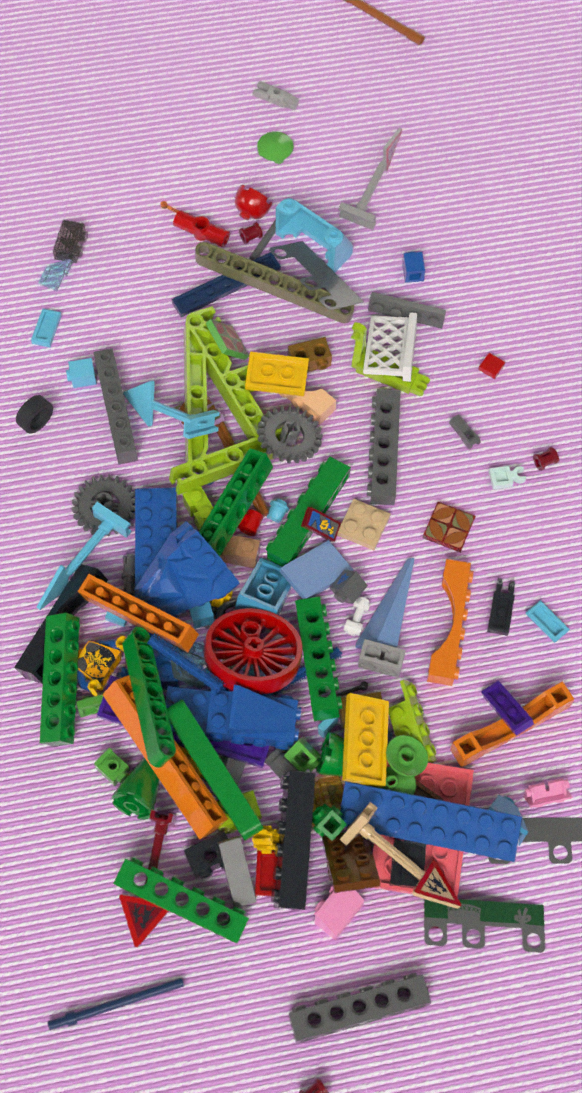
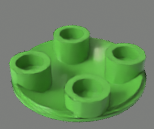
M277 131L268 132L258 140V155L266 160L274 161L276 164H281L284 162V159L291 155L293 141L285 133Z

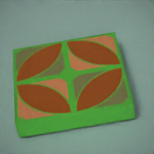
M212 319L206 322V326L222 354L246 360L249 357L233 326Z

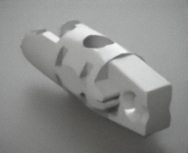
M261 81L257 84L258 89H254L252 93L257 98L292 110H296L299 104V98Z

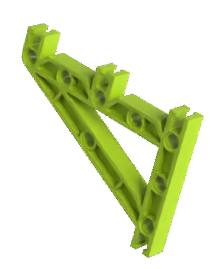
M213 306L190 313L186 317L184 326L185 413L195 415L207 412V371L248 440L206 455L208 450V434L190 439L185 438L186 463L171 468L169 475L171 484L177 481L175 491L178 495L200 485L203 486L233 475L249 448L266 453L267 448L263 449L261 447L262 443L258 441L259 435L257 434L258 423L264 414L251 395V392L254 390H245L248 365L230 371L231 360L226 354H222L206 326V322L210 319L213 320V316L216 313ZM219 316L216 317V319H214L215 321L221 322ZM282 427L275 431L278 441H280ZM272 453L267 454L270 460L274 459L272 458Z

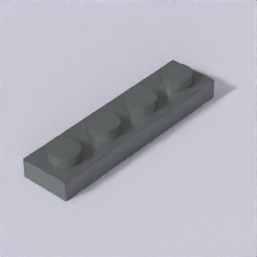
M375 292L371 293L368 311L392 317H409V313H417V323L440 329L443 327L446 310Z

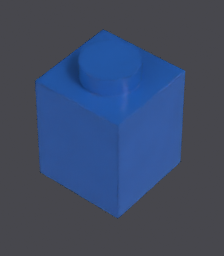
M414 251L403 253L402 266L405 283L423 282L425 276L423 253Z

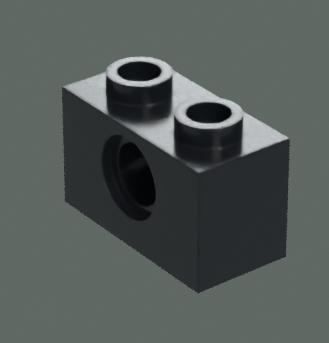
M225 831L184 850L185 857L195 879L199 877L205 879L211 876L214 870L218 868L224 869L218 842L228 839ZM208 853H215L217 858L209 862L205 859V856Z

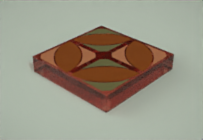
M437 502L423 538L461 553L476 516Z

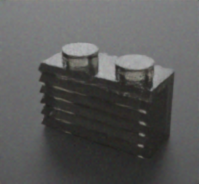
M62 220L53 248L55 260L77 263L78 257H82V245L88 239V231L85 230L84 223Z

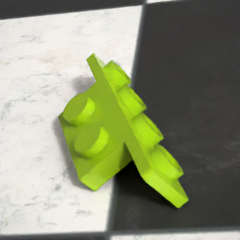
M403 679L400 681L405 701L389 707V717L395 736L405 735L417 739L427 751L428 762H437L435 757L436 749L429 738L430 729L424 722L422 716L424 711L416 697L417 689L412 682Z

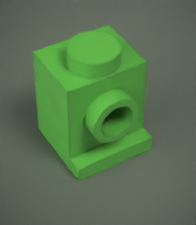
M303 736L284 756L299 771L306 772L309 770L312 772L320 764L318 759L321 755ZM303 753H305L309 757V759H306Z
M110 748L94 763L96 770L114 786L118 783H123L129 775V766ZM113 764L117 765L114 770L109 769Z

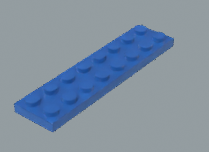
M348 781L345 782L340 812L343 813L340 818L347 823L345 828H348L371 802L377 807V810L369 824L375 828L374 831L379 835L515 862L523 816Z

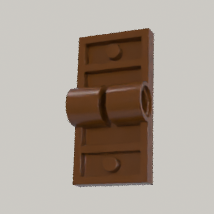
M344 833L337 835L333 841L326 835L322 837L329 880L332 881L334 893L380 887V878L368 839L358 834L348 845H345L340 841Z

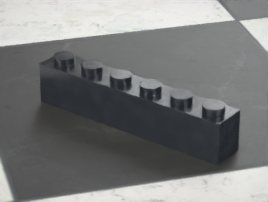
M289 770L281 777L280 787L283 789V798L279 800L281 820L277 823V834H280L279 843H276L275 857H278L277 866H274L273 879L276 880V885L271 893V902L274 903V908L299 911L306 908L316 773Z

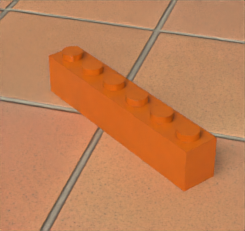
M88 574L78 590V593L90 603L137 627L146 629L147 632L153 635L156 633L155 636L158 635L157 637L162 638V640L164 639V641L187 653L199 635L191 625Z

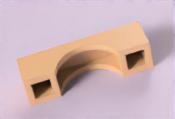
M322 388L316 391H305L304 396L279 394L283 398L289 399L296 409L299 407L303 412L307 410L306 416L313 415L312 421H318L319 425L336 410V400Z

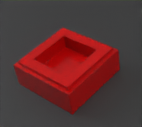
M488 353L478 370L495 379L506 362Z

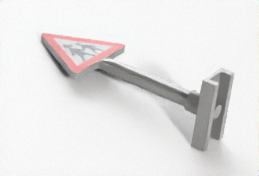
M398 128L384 146L383 160L378 164L360 202L357 203L356 207L341 202L338 208L341 211L339 217L368 229H374L376 216L366 212L367 205L384 170L388 171L403 130L402 128Z

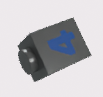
M344 570L330 586V589L333 591L337 601L353 604L368 585L356 571Z

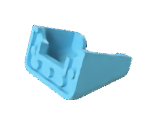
M287 198L276 206V235L282 239L288 234H293L296 238L301 232L328 250L325 253V258L328 260L327 266L334 273L352 256L353 243L340 230L296 200Z

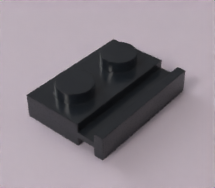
M394 839L393 846L424 871L426 844L413 841H397ZM392 858L390 886L414 889L419 879Z

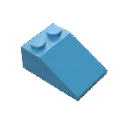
M260 558L240 591L234 610L253 608L279 615L292 589L289 582L279 572L282 566Z

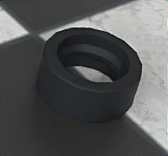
M41 395L29 398L19 409L16 415V424L29 434L36 433L50 420L53 414V405Z

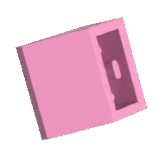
M332 886L329 890V898L326 901L322 899L314 909V923L336 940L361 909L364 899L356 890L334 893Z

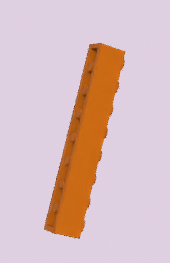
M128 675L115 680L103 693V696L149 763L131 681ZM174 740L176 747L175 755L161 768L154 767L150 763L149 765L198 838L202 839L215 832L228 818Z

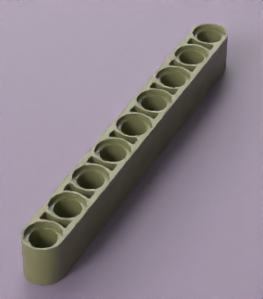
M200 242L195 248V261L202 267L340 323H348L352 319L354 305L329 310L319 301V298L331 295L326 290L321 288L309 290L296 278L207 242ZM200 253H207L208 255L203 256ZM218 260H224L225 262L220 263ZM236 267H241V268H243V269H242V270H237V269H235V268H236ZM253 274H259L260 277H254ZM276 281L278 282V284H272L270 282ZM306 283V285H308V286H310V287H316V286H313V285H311V284ZM289 288H293V289H295L296 291L291 292V291H289L288 289H289ZM310 295V296H312L313 298H312V299H308V298H306L305 296ZM325 300V303H330L331 307L337 305L334 300ZM341 310H347L349 313H343Z

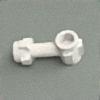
M358 597L357 601L354 602L353 607L356 608L352 620L347 619L344 631L354 637L355 635L360 636L364 625L360 623L364 611L368 612L370 608V601L368 599Z

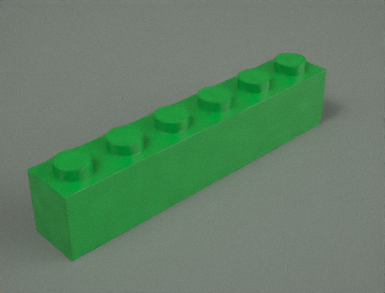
M331 456L326 462L323 461L321 463L316 478H311L306 493H301L297 501L298 505L295 509L292 508L289 511L288 520L278 528L277 537L268 543L266 547L268 560L283 567L298 557L313 532L301 527L307 507H312L326 514L349 479L351 467Z

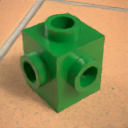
M324 803L322 806L317 807L312 815V823L315 824L312 829L321 837L326 835L332 841L342 832L347 823L340 818L343 813L334 805L330 808Z

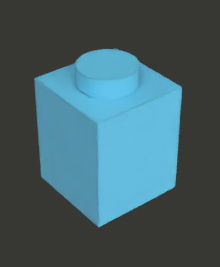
M92 358L68 362L69 369L66 370L67 380L72 381L73 388L96 385Z

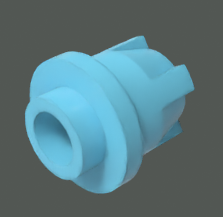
M281 499L272 500L267 518L279 523L285 513L289 511L287 503Z

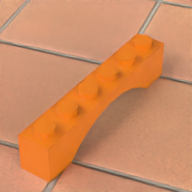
M446 559L441 586L451 604L453 615L452 629L442 646L431 655L427 682L452 686L454 679L458 680L460 667H456L457 660H461L463 647H459V642L464 640L465 635L462 621L467 620L468 609L465 608V602H469L471 590L467 589L468 583H472L474 571H470L471 563Z
M562 681L522 707L534 722V725L516 736L501 719L452 742L450 751L462 768L570 708L574 697Z

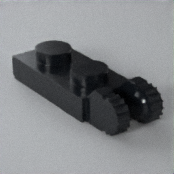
M498 578L493 594L487 632L508 636L515 595H513L515 581H510L508 593L501 592L503 579Z

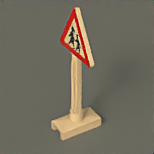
M370 802L347 828L340 841L348 845L358 834H361L366 839L369 838L419 879L412 892L413 896L453 908H460V901L435 860H432L427 869L423 871L374 831L375 828L369 822L377 807Z

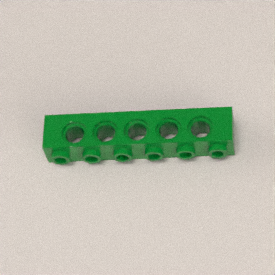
M249 448L199 530L200 535L219 557L273 469V465L266 453Z
M320 596L295 600L313 720L321 721L340 718L339 709H343L341 696H336L335 691L339 690L338 677H333L332 673L336 671L335 659H330L329 653H333L332 641L327 640L326 636L330 634L329 623L324 622L323 618L327 616L326 605L321 604ZM318 656H322V657H323V658H321V659H315V658L318 657ZM319 675H326L323 678L318 677ZM324 693L330 694L327 697L321 696Z
M68 613L46 616L39 743L53 747L74 744L80 617Z
M131 857L130 860L125 858L113 883L114 885L238 944L249 920L245 916L246 911L235 906L231 910L224 906L225 901L213 896L212 900L204 897V891L194 886L190 890L183 886L185 882L172 877L169 880L163 877V871L155 867L148 870L142 867L144 862L134 857ZM138 873L147 875L148 881L143 886H138L134 882V877ZM162 882L168 886L166 895L159 896L155 893V886L158 883ZM180 892L188 895L189 900L185 906H180L175 901L176 895ZM200 902H204L209 906V912L205 916H200L196 912V906ZM221 912L229 915V923L225 926H221L217 922V916Z

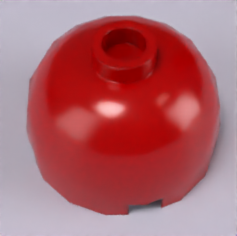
M240 185L235 195V206L240 211L239 216L248 221L250 218L256 220L266 216L273 203H267L268 198L255 189L249 187L246 190L244 189L245 185Z

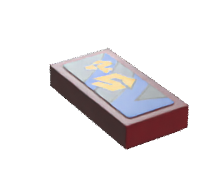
M307 507L301 527L330 542H335L341 522L312 507Z

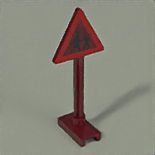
M151 810L149 819L155 823L153 832L155 837L148 870H151L152 867L158 869L164 835H167L168 826L175 827L177 818L174 814L169 813L167 816ZM121 894L119 899L134 946L138 948L169 911L143 898Z

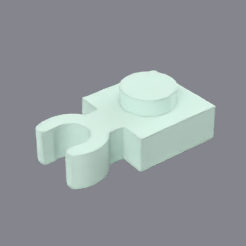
M509 466L490 468L488 473L492 489L513 487V481L519 484L524 483L526 476L520 477L517 475L518 473H523L524 467L518 466L510 471Z

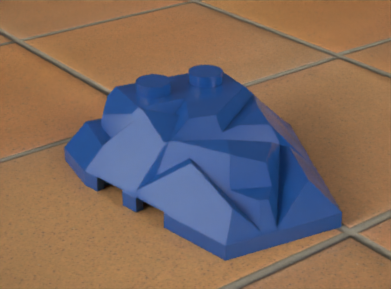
M186 521L169 535L134 591L144 602L175 617L186 613L188 609L196 606L201 607L206 602L225 597L240 583L207 541Z

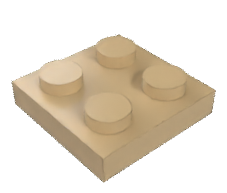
M353 499L337 536L375 551L391 514Z

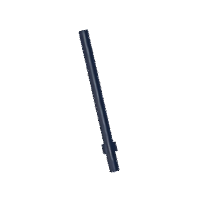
M182 977L75 1012L73 1010L67 1012L65 1016L47 1021L49 1030L66 1025L70 1027L78 1024V1021L184 987Z

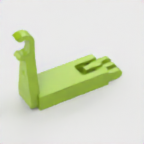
M355 322L352 326L354 332L351 338L356 342L351 367L356 369V373L407 394L413 393L423 396V390H426L430 378L419 374V368L412 366L411 382L403 381V376L363 374L367 348V328L363 324ZM375 350L371 351L374 355L380 353ZM386 355L380 358L384 363L390 360ZM374 362L370 364L368 367L376 368L380 365ZM395 363L389 366L392 369H399V366Z

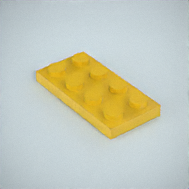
M353 693L346 695L342 781L379 788L386 786L389 701Z

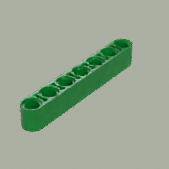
M135 627L124 639L123 649L147 758L152 766L161 768L175 755L176 747L153 648L147 644L150 640V635L146 629Z
M181 699L168 707L167 712L171 726L243 840L246 841L262 831L264 828L185 702Z

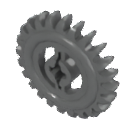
M282 405L280 412L274 407L272 413L268 410L266 416H262L261 421L258 423V441L262 443L261 447L263 449L267 448V454L272 453V458L274 459L279 457L280 462H283L284 459L289 464H291L292 460L295 463H299L300 460L305 462L307 457L313 458L314 454L318 453L319 447L322 444L323 435L320 434L322 428L317 427L318 421L311 423L313 415L306 418L307 410L299 414V407H297L295 412H292L291 405L287 411H285ZM280 426H283L279 442L275 436V431ZM301 431L303 442L293 447L292 445L296 444Z
M100 474L99 481L92 476V484L85 480L86 488L79 485L80 493L74 492L77 500L72 499L74 507L71 510L73 513H76L73 515V518L78 520V526H83L84 531L91 529V535L96 533L99 529L98 526L102 523L94 517L90 510L96 502L112 512H117L116 514L129 522L130 525L132 524L130 519L135 518V513H133L135 512V491L131 492V485L126 487L125 479L119 484L118 476H116L114 481H112L110 474H108L107 480H104L102 474ZM111 495L116 497L119 503H114Z

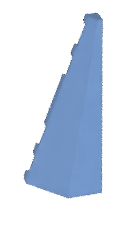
M408 558L358 639L355 648L362 649L364 639L397 648L415 558Z

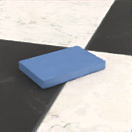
M328 540L281 567L279 572L302 599L312 598L328 589L344 570H354Z

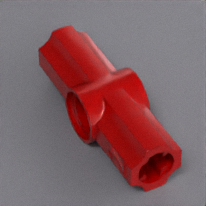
M180 210L176 213L173 220V226L194 234L195 239L199 241L207 240L221 247L226 246L228 243L230 232L209 223L208 218L204 216L195 217Z

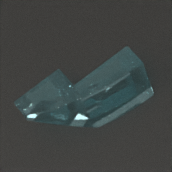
M68 259L46 266L38 283L58 291L64 275H68L73 261Z

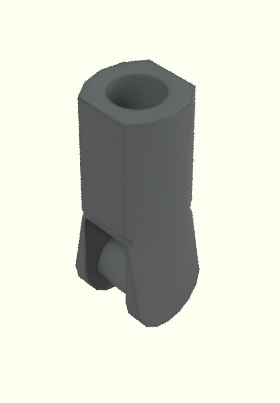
M458 414L450 420L449 424L468 449H471L474 444L481 443L479 436L469 427L461 415Z

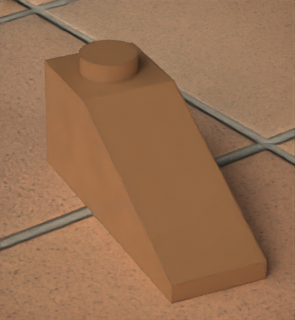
M232 536L220 558L225 563L255 568L260 554V540Z

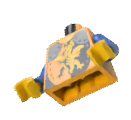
M120 636L114 640L88 641L83 649L79 647L77 681L82 689L91 692L94 696L98 695L96 690L102 692L110 676L122 660L121 651L119 650L121 649L124 652L123 641L126 638L125 636Z

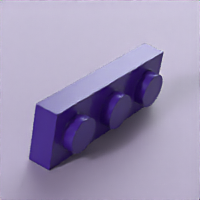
M499 680L481 691L484 699L516 736L534 725L532 718Z

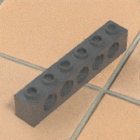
M113 348L93 352L118 465L138 461Z
M377 389L376 396H372V408H375V414L371 413V425H374V431H370V443H373V449H369V460L372 461V466L368 467V478L372 480L371 484L367 485V496L371 497L370 504L395 505L401 390ZM380 445H386L387 448H382ZM379 463H385L387 465L381 466L379 465ZM383 480V481H385L386 483H385V484H380V483H378V481Z
M416 973L408 974L403 977L404 980L395 982L394 979L381 983L382 987L373 989L372 986H367L359 989L360 993L354 995L346 992L337 995V999L330 1002L326 998L314 1002L315 1006L306 1008L305 1005L292 1008L293 1012L289 1013V1020L296 1044L429 1006L431 999L423 975L417 976ZM399 989H406L410 995L409 999H400L397 991ZM378 995L385 996L388 1002L387 1005L378 1006L375 1002V997ZM357 1001L362 1002L365 1005V1011L362 1013L355 1012L352 1007L353 1003ZM333 1008H339L343 1012V1017L341 1019H334L331 1017L330 1011ZM316 1014L320 1017L321 1023L317 1026H312L308 1023V1017Z

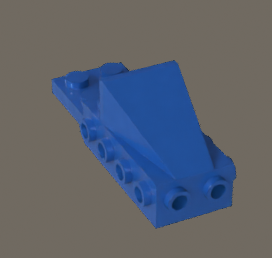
M234 685L233 692H230L227 688H221L218 693L213 689L211 691H202L170 686L167 688L166 708L182 699L206 737L211 741L221 742L226 740L234 744L250 743L257 747H266L267 745L281 750L291 748L294 741H298L299 728H295L296 720H300L301 707H297L298 700H295L292 696L283 695L281 698L272 697L269 693L260 695L239 685Z

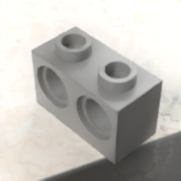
M364 639L358 667L399 678L406 650Z

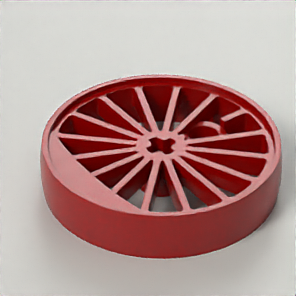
M253 608L234 610L216 619L207 632L204 644L206 667L210 674L212 673V676H217L216 679L219 678L218 681L221 679L220 683L222 681L223 683L225 682L223 686L231 690L234 689V685H239L260 695L272 693L287 686L295 678L300 668L302 659L301 638L291 623L275 613ZM241 625V631L236 626ZM263 627L271 629L272 631L261 640L260 635ZM230 629L236 638L224 631ZM277 634L283 636L280 639L268 643ZM216 637H219V638H221L222 640H224V641H226V642L217 641V640H214V639H215ZM285 644H290V645H291V647L278 648V647L283 646V645H285ZM212 648L220 649V650H224V651H213ZM294 655L295 658L291 659L283 656ZM237 664L232 670H230L229 668H227V667H230V666H232V665ZM247 664L244 675L239 674L238 672ZM251 664H253L255 677L248 676ZM279 664L285 665V666H288V667L285 669L284 667L280 666ZM259 668L266 676L260 677Z

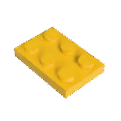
M250 352L245 390L304 396L309 358Z

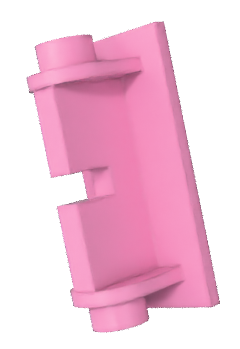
M563 778L548 781V789H545L544 783L529 785L528 788L524 789L525 795H523L530 808L542 807L546 804L560 803L572 799V795L567 789L569 788V782Z

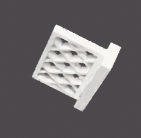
M409 313V317L371 316L363 374L403 376V381L411 382L417 331V313ZM375 323H383V324H385V325L382 326V327H380V328H378V327H377L376 325H374V324H375ZM405 324L400 329H397L394 325ZM391 329L393 333L387 335L384 331ZM380 335L383 339L376 341L373 338ZM399 336L402 340L396 343L393 338ZM388 342L392 346L385 349L382 345ZM376 348L381 351L377 355L371 352ZM397 349L400 354L394 356L390 353ZM386 355L390 360L384 363L380 358ZM374 362L380 365L376 368L368 367L370 364ZM395 363L399 366V369H392L389 366Z

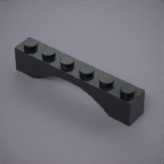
M81 564L47 616L63 613L75 615L82 607L89 603L78 593L88 574L106 583L108 579L98 568ZM46 618L14 666L23 677L43 684Z

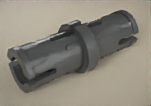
M127 554L123 556L124 569L121 574L124 583L123 591L135 597V555Z

